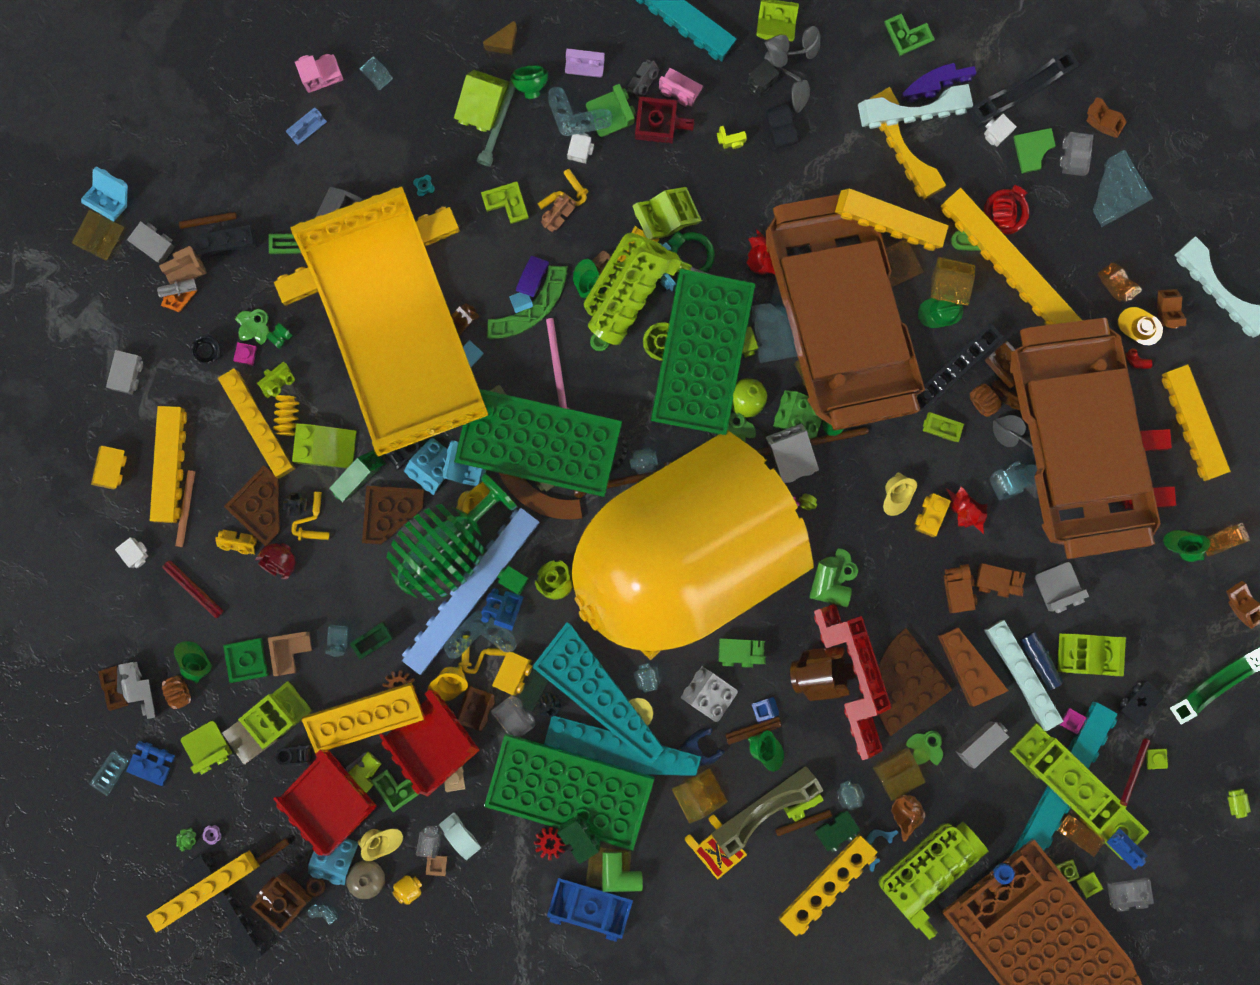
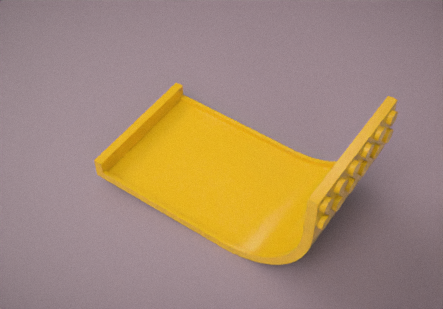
M402 186L290 227L327 312L378 457L488 416Z

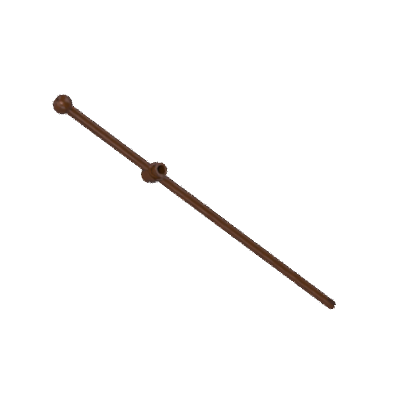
M867 427L843 431L836 436L824 435L809 438L811 446L865 435L868 434L869 429ZM769 447L756 450L761 456L771 454ZM674 461L665 462L664 466H667ZM659 470L609 480L607 489L640 482ZM574 490L575 497L582 498L586 495L584 492Z

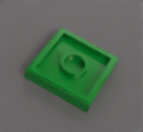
M262 638L223 645L230 683L269 676Z

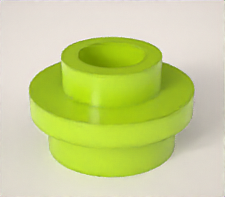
M803 494L798 500L803 509L811 510L817 507V499L812 495Z

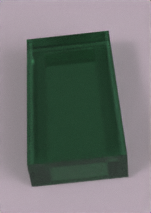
M532 669L516 704L533 712L536 702L539 701L549 680L535 669Z

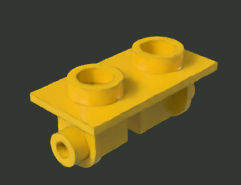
M225 529L223 531L219 530L218 537L215 538L217 547L226 551L230 549L236 550L242 554H255L254 545L257 544V538L254 535L241 533L239 539H236L237 532Z

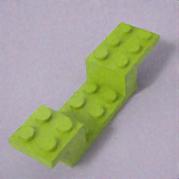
M1037 723L1009 750L1036 778L1044 781L1080 816L1079 819L1121 860L1123 858L1106 843L1119 828L1136 845L1149 833L1125 809L1127 806L1121 805L1120 800L1056 738L1050 737Z

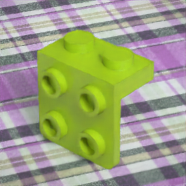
M761 0L756 35L766 40L777 35H786L789 41H794L799 3Z
M214 721L208 722L181 738V743L193 763V766L190 768L194 774L200 772L202 775L210 771L211 765L224 763L229 760L227 756L232 754L231 749Z

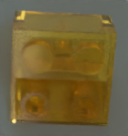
M938 257L932 274L931 298L968 306L975 278V265Z
M907 748L873 766L891 801L925 783L918 764Z
M710 768L672 788L689 823L708 816L728 803Z

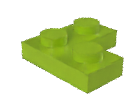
M518 182L481 192L487 212L505 207L510 224L529 219Z

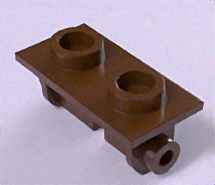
M994 380L991 384V389L995 391L1000 401L1013 409L1021 411L1016 388L1014 387L1012 392H1009V387L1004 382Z

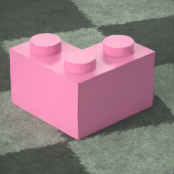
M334 54L322 55L316 61L313 55L310 57L306 55L300 57L299 61L295 62L302 83L308 93L344 80Z

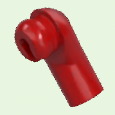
M1129 349L1126 353V360L1133 368H1152V359H1141L1136 349Z

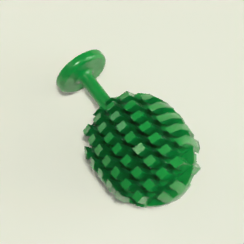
M486 473L481 476V481L490 492L468 514L454 508L461 515L454 517L442 504L436 505L448 520L442 522L429 508L424 510L438 525L435 528H432L419 514L414 516V519L428 532L425 536L409 521L405 524L408 530L419 540L417 544L402 530L397 533L411 551L408 553L393 539L391 546L404 561L401 563L389 551L386 558L399 571L397 576L390 570L395 583L402 591L418 598L412 592V589H417L429 601L436 600L424 587L425 584H428L443 598L448 594L434 580L437 577L450 590L456 591L458 589L456 585L443 573L448 570L463 585L467 580L452 565L455 561L472 576L474 573L473 569L460 555L464 552L477 566L480 563V560L466 547L470 541L483 555L484 547L472 536L474 529L482 537L476 522L498 501H501L509 510H514L517 507Z

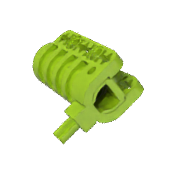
M627 233L620 241L584 302V308L592 316L588 323L589 329L603 341L613 345H620L627 334L628 327L633 325L636 320V314L644 307L647 296L655 289L657 280L664 273L674 276L676 271L679 272L680 269L691 271L692 265L681 261L677 253L667 250L651 239L635 233ZM621 255H626V259L623 262H617ZM607 287L606 292L598 293L600 288Z
M961 822L956 828L948 823H943L885 872L879 879V886L916 929L919 928L930 940L938 932L928 921L930 917L924 912L923 908L989 851L964 822ZM937 843L936 849L931 850L932 845ZM908 868L907 874L902 876V871Z

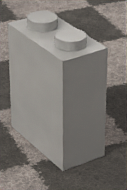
M802 423L766 437L777 473L784 483H791L797 478L812 475L815 471L819 470L808 433Z
M988 721L955 752L967 766L975 769L1009 738L1006 734L1008 730L1001 723Z

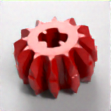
M1001 196L994 200L992 214L994 224L998 228L1013 227L1016 223L1017 204L1012 196Z
M550 826L549 833H547L545 828H542L543 835L540 833L536 834V837L540 840L534 841V844L540 845V847H537L535 851L540 852L543 850L541 858H544L547 853L548 860H551L553 853L556 858H559L557 850L561 853L565 852L560 847L566 846V844L560 841L562 839L558 836L559 829L552 833L553 827ZM551 838V841L552 839L555 840L553 848H550V846L547 847L545 845L547 843V839Z

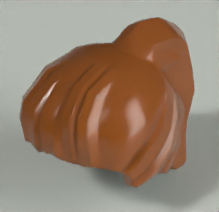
M900 795L892 805L891 812L901 828L902 840L906 842L913 831L922 824L926 813L921 803L914 796Z

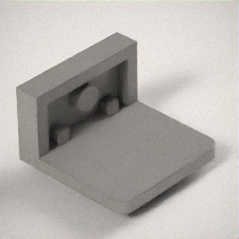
M1069 562L1035 576L1048 611L1062 612L1067 610V605L1072 603L1074 606L1085 602L1084 598L1089 597L1087 590L1081 589L1072 565Z
M701 666L680 698L713 721L718 722L738 691Z

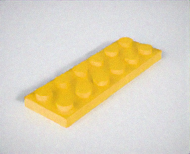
M408 683L303 716L301 720L316 754L320 749L329 750L422 721L425 716L412 683Z

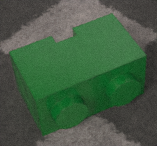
M509 566L506 569L503 567L497 576L500 579L498 583L517 595L521 594L529 581V578Z

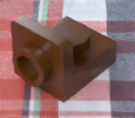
M467 303L459 306L451 315L458 335H461L473 321L479 318L476 309Z

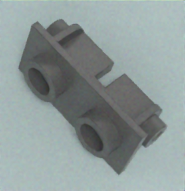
M646 60V62H643L636 72L637 75L641 76L640 79L634 76L627 86V92L630 95L634 94L638 100L639 97H643L648 92L649 86L658 76L660 69L655 61Z

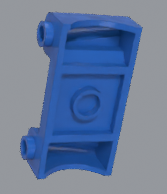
M558 878L547 917L550 918L549 922L561 925V922H567L606 935L605 939L617 942V938L622 939L633 900Z

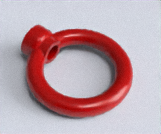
M1014 185L1012 189H1002L994 192L985 202L983 212L993 223L991 208L997 197L1012 196L1016 202H1019L1022 209L1021 217L1013 227L998 228L1003 234L1015 233L1026 224L1029 218V205L1024 197L1027 192L1021 187Z

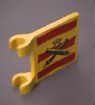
M714 814L708 818L716 830L722 826V823ZM690 834L685 837L687 844L717 880L747 856L745 851L741 849L728 858L712 835H709L700 844Z

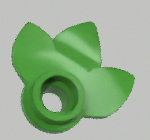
M256 309L252 312H240L235 318L241 324L238 332L239 339L245 341L254 337L260 345L265 343L267 340L266 335L269 333L267 327L268 314L262 309ZM257 315L261 317L260 322L256 321Z
M735 412L730 414L728 431L744 442L746 438H755V427L746 421L744 415ZM738 418L740 424L735 425L733 419Z
M838 548L836 557H827L821 560L822 562L838 565L834 584L841 585L845 580H853L858 575L856 564L851 561V555L844 549ZM847 567L851 568L852 570L851 574L849 575L845 573V569Z
M928 731L924 735L914 734L907 740L906 746L914 749L913 760L916 765L923 764L928 760L935 765L941 762L943 758V751L940 747L942 738L936 731ZM930 737L935 738L934 744L929 743L928 740Z

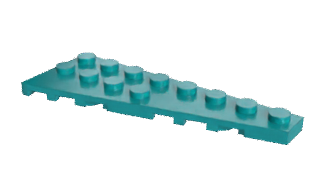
M567 622L532 667L652 765L664 751V747L573 626Z
M558 716L551 717L544 745L642 774L696 776L701 756L663 746L664 751L651 765L611 731Z

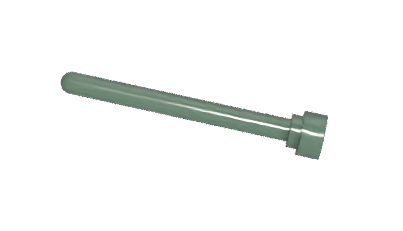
M511 80L485 150L479 153L477 162L490 167L493 162L492 151L515 90Z

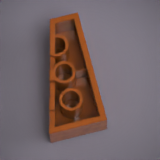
M954 628L938 635L969 706L974 707L1008 691L959 628Z

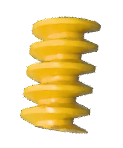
M277 395L275 397L276 400L281 401L275 404V407L280 409L274 411V414L279 416L273 420L279 424L273 426V430L278 432L274 433L275 435H295L292 429L296 428V424L292 422L298 420V417L293 415V413L299 412L298 409L294 408L295 405L300 404V402L294 400L297 397Z

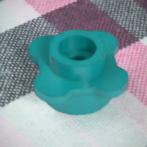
M429 175L419 179L416 178L413 181L414 186L417 187L418 196L422 197L428 192L433 193L435 191Z

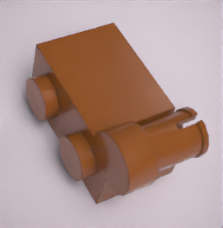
M982 563L978 566L974 587H979V591L984 593L996 591L998 592L997 595L1009 598V595L1023 597V583L1026 573L1013 572L1012 570Z
M969 564L945 569V574H950L943 575L949 613L976 610L977 597L972 591L974 579L973 575H971Z

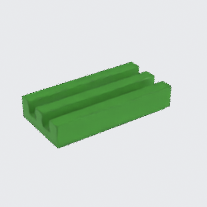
M269 234V254H302L299 248L273 249V247L298 246L297 242H273V239H295L293 234Z

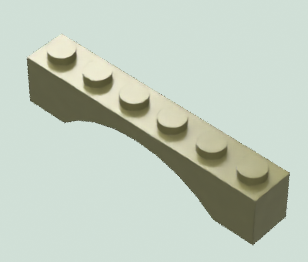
M805 766L712 832L711 835L725 855L730 858L745 847L754 830L769 816L788 806L808 802L824 790L817 778Z

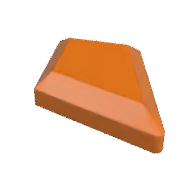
M197 290L182 293L180 296L178 294L164 296L161 306L180 313Z

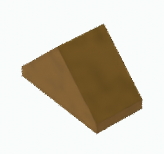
M515 21L483 41L484 48L487 51L512 55L517 33Z

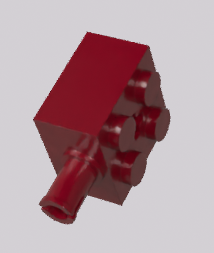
M639 97L635 139L673 144L674 130L685 129L693 131L694 118L677 117L676 100ZM655 117L658 118V123H654Z

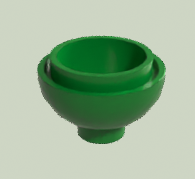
M525 66L516 69L510 76L512 85L518 91L525 94V98H537L540 96L539 91L546 85L548 71L542 66Z

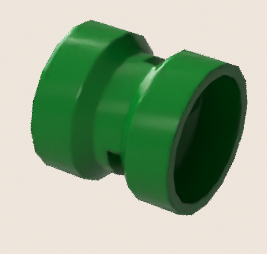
M280 323L275 326L273 332H269L266 335L279 349L284 345L285 340H289L293 336Z

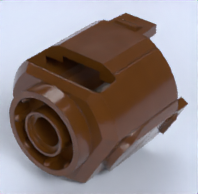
M844 647L804 651L799 660L792 661L790 677L794 691L797 694L803 693L809 701L843 698L850 695V691L847 688V680L856 678V674L853 671V663H845L843 656Z

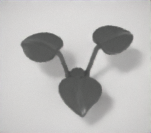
M809 26L804 31L802 38L804 48L802 50L788 52L789 39L786 35H777L765 42L769 50L765 55V60L767 59L776 67V70L782 71L797 80L792 87V101L795 113H799L807 104L810 96V87L807 80L801 81L800 77L782 67L787 64V55L806 53L808 59H812L817 55L821 39L819 30L815 26Z
M1007 415L994 419L993 432L1002 445L1015 447L1020 439L1033 449L1032 443L1022 437L1026 426L1020 417ZM1029 464L1021 471L1020 480L1025 489L1034 498H1038L1034 478L1037 472V465Z

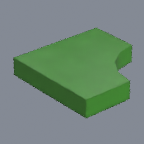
M1052 128L1013 137L1021 173L1041 169L1043 155L1056 146Z

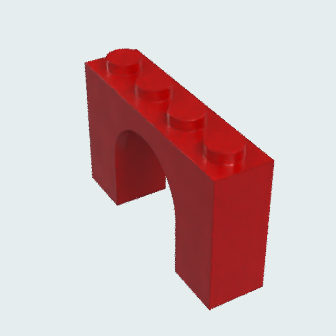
M1170 429L1140 431L1145 451L1168 450L1172 448ZM1175 487L1153 488L1157 508L1176 506ZM1132 500L1122 501L1126 510L1134 509Z

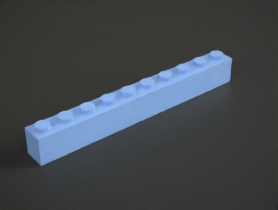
M522 508L519 511L517 509L514 510L509 517L511 519L510 523L507 526L504 524L497 532L499 537L495 541L492 539L485 548L488 550L485 555H479L480 563L474 567L472 576L467 572L464 574L463 577L467 581L463 585L461 584L460 587L456 585L458 589L454 592L451 591L450 595L452 597L449 601H444L438 608L439 614L436 617L432 616L426 623L428 628L425 632L420 631L414 639L416 641L412 648L409 646L402 654L404 656L402 661L419 675L424 673L498 578L497 576L502 568L508 565L540 524L539 521Z

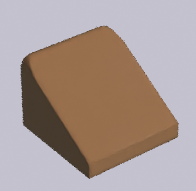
M605 251L599 253L592 260L600 274L611 258Z

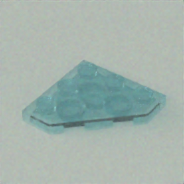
M1125 150L1106 161L1097 200L1093 208V212L1102 227L1153 199Z
M770 303L751 306L759 362L764 363L798 356L788 316Z

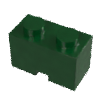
M382 622L349 644L359 660H363L395 638L385 622Z
M846 809L834 816L833 819L835 821L828 824L825 822L813 830L827 851L831 850L834 852L842 846L841 843L846 839L851 841L858 836L857 832L860 829Z
M578 814L559 827L558 834L566 845L570 844L573 850H571V853L577 862L581 864L599 852L601 842L596 834L593 835L589 830L588 822Z

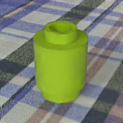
M1244 789L1228 791L1229 796L1227 798L1231 815H1235L1236 818L1247 817V813L1251 812L1247 793L1244 792Z

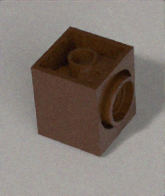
M284 871L277 877L273 876L256 895L257 900L251 908L281 933L304 909L313 896Z

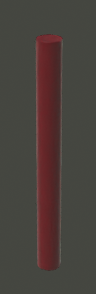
M1144 738L1142 740L1120 800V804L1123 806L1128 805L1150 744L1149 739Z

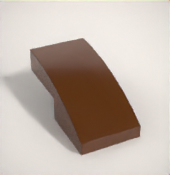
M118 666L98 671L101 689L104 691L109 711L128 706V702L123 697V694L117 692Z

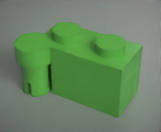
M719 639L718 662H722V666H734V663H742L741 667L752 668L753 664H765V641H759L758 647V641Z

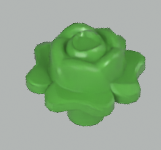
M191 828L181 829L180 834L176 836V846L180 847L181 851L191 850L192 846L196 843V833L192 832Z

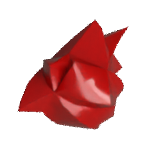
M756 229L757 237L748 238L752 249L748 253L749 259L747 264L750 270L756 274H775L770 253H767L766 237Z
M962 486L957 494L947 489L952 500L949 508L958 514V527L965 526L966 528L974 525L984 534L983 523L987 518V504L983 505L976 502Z

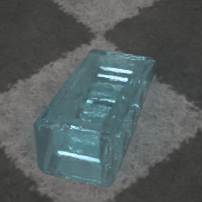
M111 752L89 785L105 796H108L128 761ZM112 759L121 764L120 767L112 764ZM108 766L116 771L115 774L107 770ZM104 773L111 777L110 781L103 777ZM99 780L107 784L106 787L98 784Z

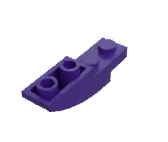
M955 63L936 68L912 83L903 92L901 101L907 100L910 103L924 96L926 99L933 98L939 93L940 85L942 87H949L954 82L968 83L976 75L975 66L956 70Z

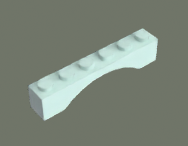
M969 84L950 87L932 104L922 107L899 106L881 97L862 101L858 104L862 127L869 126L870 129H873L887 123V126L898 124V121L911 123L916 121L917 118H921L924 121L932 119L936 115L939 118L950 116V113L962 115L967 113V110L973 106Z
M1196 236L1192 238L1175 254L1177 262L1190 271V276L1203 285L1206 293L1212 294L1216 298V303L1230 313V318L1243 327L1242 330L1246 335L1258 336L1260 334V305L1244 302L1228 292L1218 281L1212 269L1209 249Z
M1000 620L984 629L993 647L999 653L1018 683L1039 726L1044 731H1048L1064 722L1005 620Z

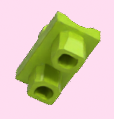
M282 362L272 371L266 369L264 371L265 377L257 384L262 389L265 397L269 398L271 395L276 397L281 393V387L285 384L291 385L295 378L287 364Z

